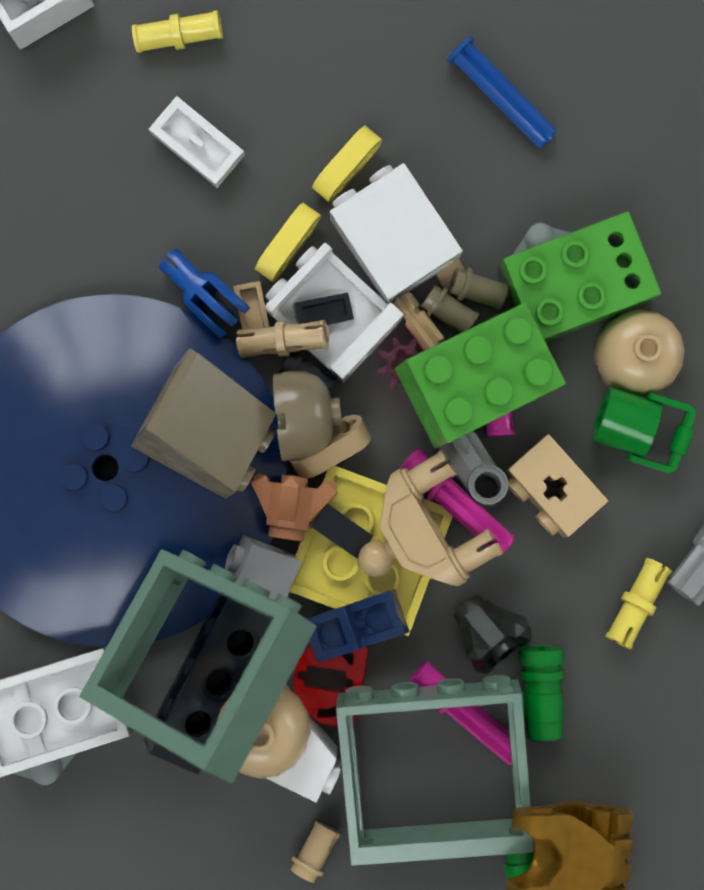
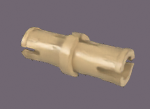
M325 320L289 325L286 321L276 322L275 326L238 330V337H236L237 350L241 358L265 354H278L279 357H287L291 352L329 348V331Z

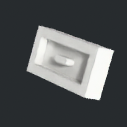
M177 96L149 128L150 133L216 188L220 186L245 156L244 151Z

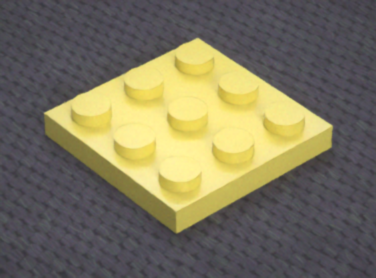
M337 466L328 469L324 481H334L337 484V494L328 504L373 535L370 542H387L380 530L387 485ZM422 499L445 538L453 516L441 505ZM320 512L309 524V530L305 531L304 541L300 542L296 557L301 561V565L290 592L336 609L395 589L409 628V632L404 635L409 636L430 578L402 568L397 557L393 559L391 569L385 575L376 577L366 574L360 568L357 558L312 528V525L321 514Z

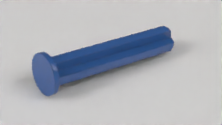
M472 36L466 38L452 52L447 62L450 65L455 63L538 148L544 147L555 136L556 128L472 44L474 38Z

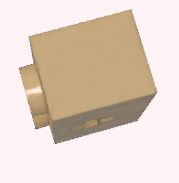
M549 434L543 436L504 471L510 478L508 480L510 491L522 503L527 499L532 502L540 511L535 518L552 536L558 532L562 537H569L608 502L607 498ZM545 479L549 482L558 480L561 483V486L557 489L561 496L559 499L555 496L549 498L544 496L543 493L547 489L546 484L543 482Z

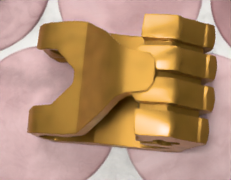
M577 800L514 809L511 829L512 831L521 830L530 835L534 843L535 853L532 863L525 873L508 878L506 890H627L625 883H628L630 880L631 863L629 858H631L633 851V838H631L633 815L631 809Z

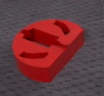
M312 645L302 654L294 672L295 694L300 697L310 717L325 725L338 727L337 713L334 715H319L320 709H330L336 706L338 693H345L346 689L350 687L364 686L369 646L351 652L354 655L353 663L345 655L317 663ZM309 665L346 671V678L352 679L354 684L345 685L344 691L306 685L307 678L299 676V671L306 672ZM354 715V723H357L359 715Z

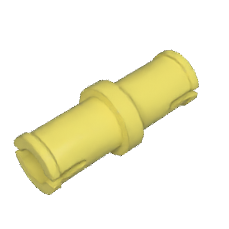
M215 10L210 13L180 17L179 13L169 15V20L141 25L134 24L132 25V37L136 51L141 53L146 50L175 46L176 50L185 49L187 43L216 38L222 39L223 30L219 12Z
M645 559L644 565L630 592L625 591L623 593L621 601L624 603L605 637L612 641L615 640V643L624 648L632 649L633 643L647 616H653L657 609L654 603L668 576L671 575V569L666 566L662 568L663 564L653 559Z

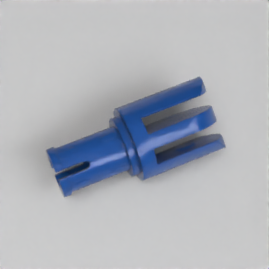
M180 249L172 250L167 256L178 266V269L172 263L169 264L164 258L159 265V269L183 291L184 305L219 339H222L227 332L202 306L207 304L220 318L232 327H234L239 319L215 296L216 292L219 291L244 314H246L250 307L214 272L202 273L183 255Z

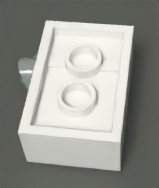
M106 647L0 679V777L15 774L34 780L41 785H49L60 776L76 753L131 735L133 732L131 727L79 697Z

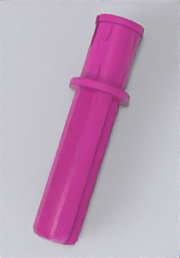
M419 448L405 460L401 469L406 467L408 470H411L429 459V457ZM451 476L427 491L429 494L427 499L430 502L436 500L475 537L489 528L496 539L486 544V547L499 543L504 554L513 544L514 536L454 482V477Z
M426 660L415 671L409 682L417 683L418 687L437 686L438 681L447 678ZM479 705L437 709L440 714L446 712L507 765H512L509 731Z

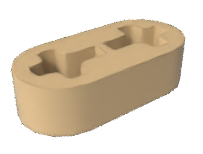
M359 415L343 417L342 425H333L332 441L324 450L311 457L293 461L289 460L297 475L303 478L315 477L365 448L371 440V434L362 417Z

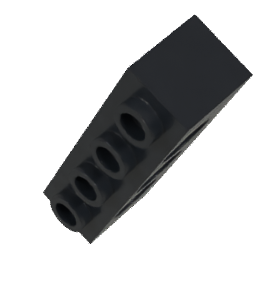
M219 594L156 717L205 745L216 726L220 709L236 689L273 619ZM246 630V638L241 645L237 647L227 646V640L234 631ZM218 670L226 671L225 679L220 685L215 687L206 686L207 678L211 673ZM195 711L205 712V717L199 725L193 727L185 725V721L191 713ZM145 736L144 742L151 755L197 775L201 770L199 767Z

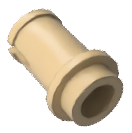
M316 820L299 855L292 856L291 860L294 864L290 870L299 877L314 883L317 876H323L324 872L321 869L341 834Z

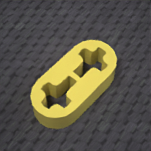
M366 125L360 128L323 169L313 183L312 188L329 203L333 201L372 158L383 140Z
M304 202L301 203L261 255L255 270L270 281L275 282L311 236L322 215Z

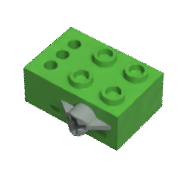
M629 211L572 233L552 228L545 223H536L530 227L513 255L504 258L498 268L503 282L508 284L507 292L513 307L526 302L545 342L648 304L662 294Z

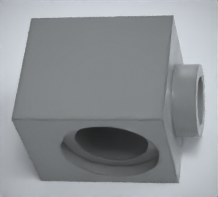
M243 535L240 544L232 546L226 559L225 569L238 577L235 582L236 584L242 586L244 580L248 579L270 591L268 598L276 600L279 594L288 597L301 561L289 551Z

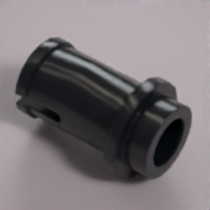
M295 352L289 354L279 373L286 371L308 372L318 376L326 383L330 391L338 378L337 376L331 375L305 359V353L303 352L300 355Z

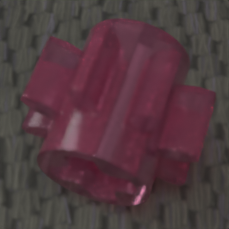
M394 337L392 339L393 350L390 353L384 350L378 351V357L387 362L386 366L376 371L377 376L388 374L392 379L389 390L392 391L397 383H402L396 370L391 368L396 362V356L402 354L403 358L407 360L417 355L418 353L414 350L417 339L413 338L408 346H400L399 340Z

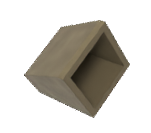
M189 349L172 370L131 447L227 499L236 490L243 492L250 483L255 473V468L251 467L250 464L256 452L258 451L263 454L272 441L276 430L271 428L270 425L276 415L274 411L203 356Z

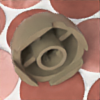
M303 371L275 373L273 375L275 415H277L279 430H277L281 459L282 461H293L314 456L324 450L332 441L333 425H342L340 398H331L326 383L316 375Z

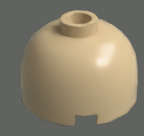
M639 309L621 313L604 326L596 339L593 357L595 365H597L598 371L603 377L601 379L607 387L611 386L647 397L649 392L658 394L673 383L682 369L685 348L682 335L671 320L658 312Z
M286 686L240 770L241 774L258 779L279 776L293 768L305 753L310 736L309 714L300 697ZM231 696L229 697V699L226 701V703H225V704L222 706V708L220 709L219 716H218V720H219L220 716L222 715V713H223V711H224V709H225L227 703L229 702Z

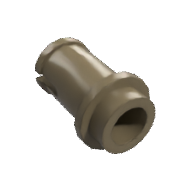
M466 267L464 270L459 268L455 270L450 282L449 293L455 295L458 301L466 298L493 307L495 310L501 309L508 291L507 283H500L474 274L470 267Z
M435 284L421 304V307L427 310L426 315L429 317L431 314L460 334L469 330L479 316V313L447 293L448 287L444 286L441 289Z

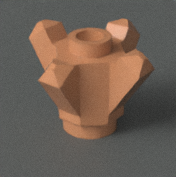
M258 473L251 482L267 516L266 525H269L268 536L295 541H304L305 531L309 530V524L337 494V484L334 481H324L318 489L307 487L308 478L292 475H282L281 483L270 482L268 476Z

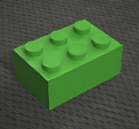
M526 302L405 360L395 368L434 449L566 384Z

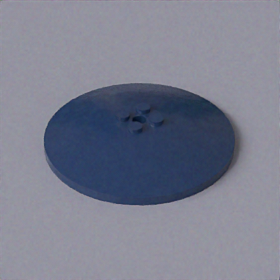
M119 294L83 296L56 303L19 320L0 334V609L5 614L24 626L48 637L73 644L107 647L161 549L178 557L181 551L185 550L205 561L204 569L210 571L213 564L225 569L226 559L232 546L235 544L239 545L243 535L270 545L272 544L275 537L268 536L269 525H266L267 516L251 482L258 473L268 476L270 482L281 483L282 475H288V461H282L280 454L277 415L270 425L271 428L276 430L272 441L263 454L258 451L256 452L250 464L251 467L255 468V473L250 483L243 492L236 490L227 499L131 447L172 370L189 349L199 353L275 412L274 399L263 378L248 357L241 358L239 356L237 345L226 335L219 339L193 313L175 305L152 298ZM105 455L113 456L118 462L119 467L117 475L109 481L100 480L95 473L97 460ZM188 579L154 641L185 631L205 620L219 593Z

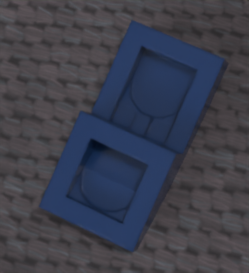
M395 589L307 618V620L317 626L310 638L317 663L409 632Z

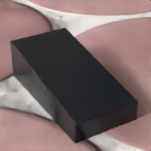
M348 292L296 302L293 305L297 324L325 320L328 326L354 319Z
M329 504L326 505L312 525L313 529L357 559L361 548L370 542L373 535Z

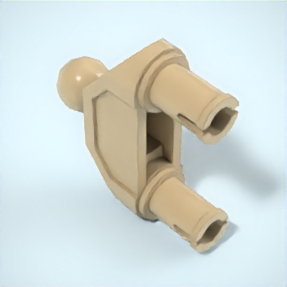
M442 449L411 470H408L406 467L404 469L399 468L390 475L380 522V530L387 542L371 541L361 548L358 562L360 568L366 574L376 577L385 575L391 569L393 559L397 557L402 568L440 582L460 586L467 582V579L470 577L469 572L494 557L503 554L499 543H494L486 549L480 550L481 547L496 539L489 528L454 549L452 546L449 547L422 500L424 499L423 493L451 476L457 475L453 464H446L435 471V469L450 461Z

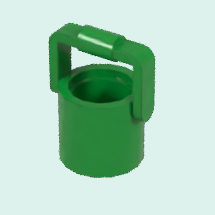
M610 386L600 404L591 439L593 442L627 452L626 459L666 473H672L677 469L681 456L687 454L695 431L692 429L696 411L687 403L653 392H649L647 398ZM662 403L685 411L680 425L678 424L674 434L667 464L645 458L659 426Z

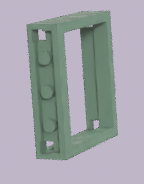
M161 549L79 697L200 769L233 784L317 626L298 614L302 605L281 594L273 601L268 598L270 591L253 581L245 579L242 586L235 583L238 577L218 565L213 564L210 571L204 569L205 561L185 550H182L178 557ZM188 579L273 619L205 745L123 698Z
M491 675L483 678V682L464 683L462 679L450 678L438 681L437 686L418 687V684L414 682H401L392 685L391 689L373 691V688L370 686H354L346 689L345 693H338L336 712L351 866L534 852V843L530 835L521 830L512 831V818L365 829L354 715L507 703L515 809L531 807L522 692L518 679L510 680V677L506 675Z

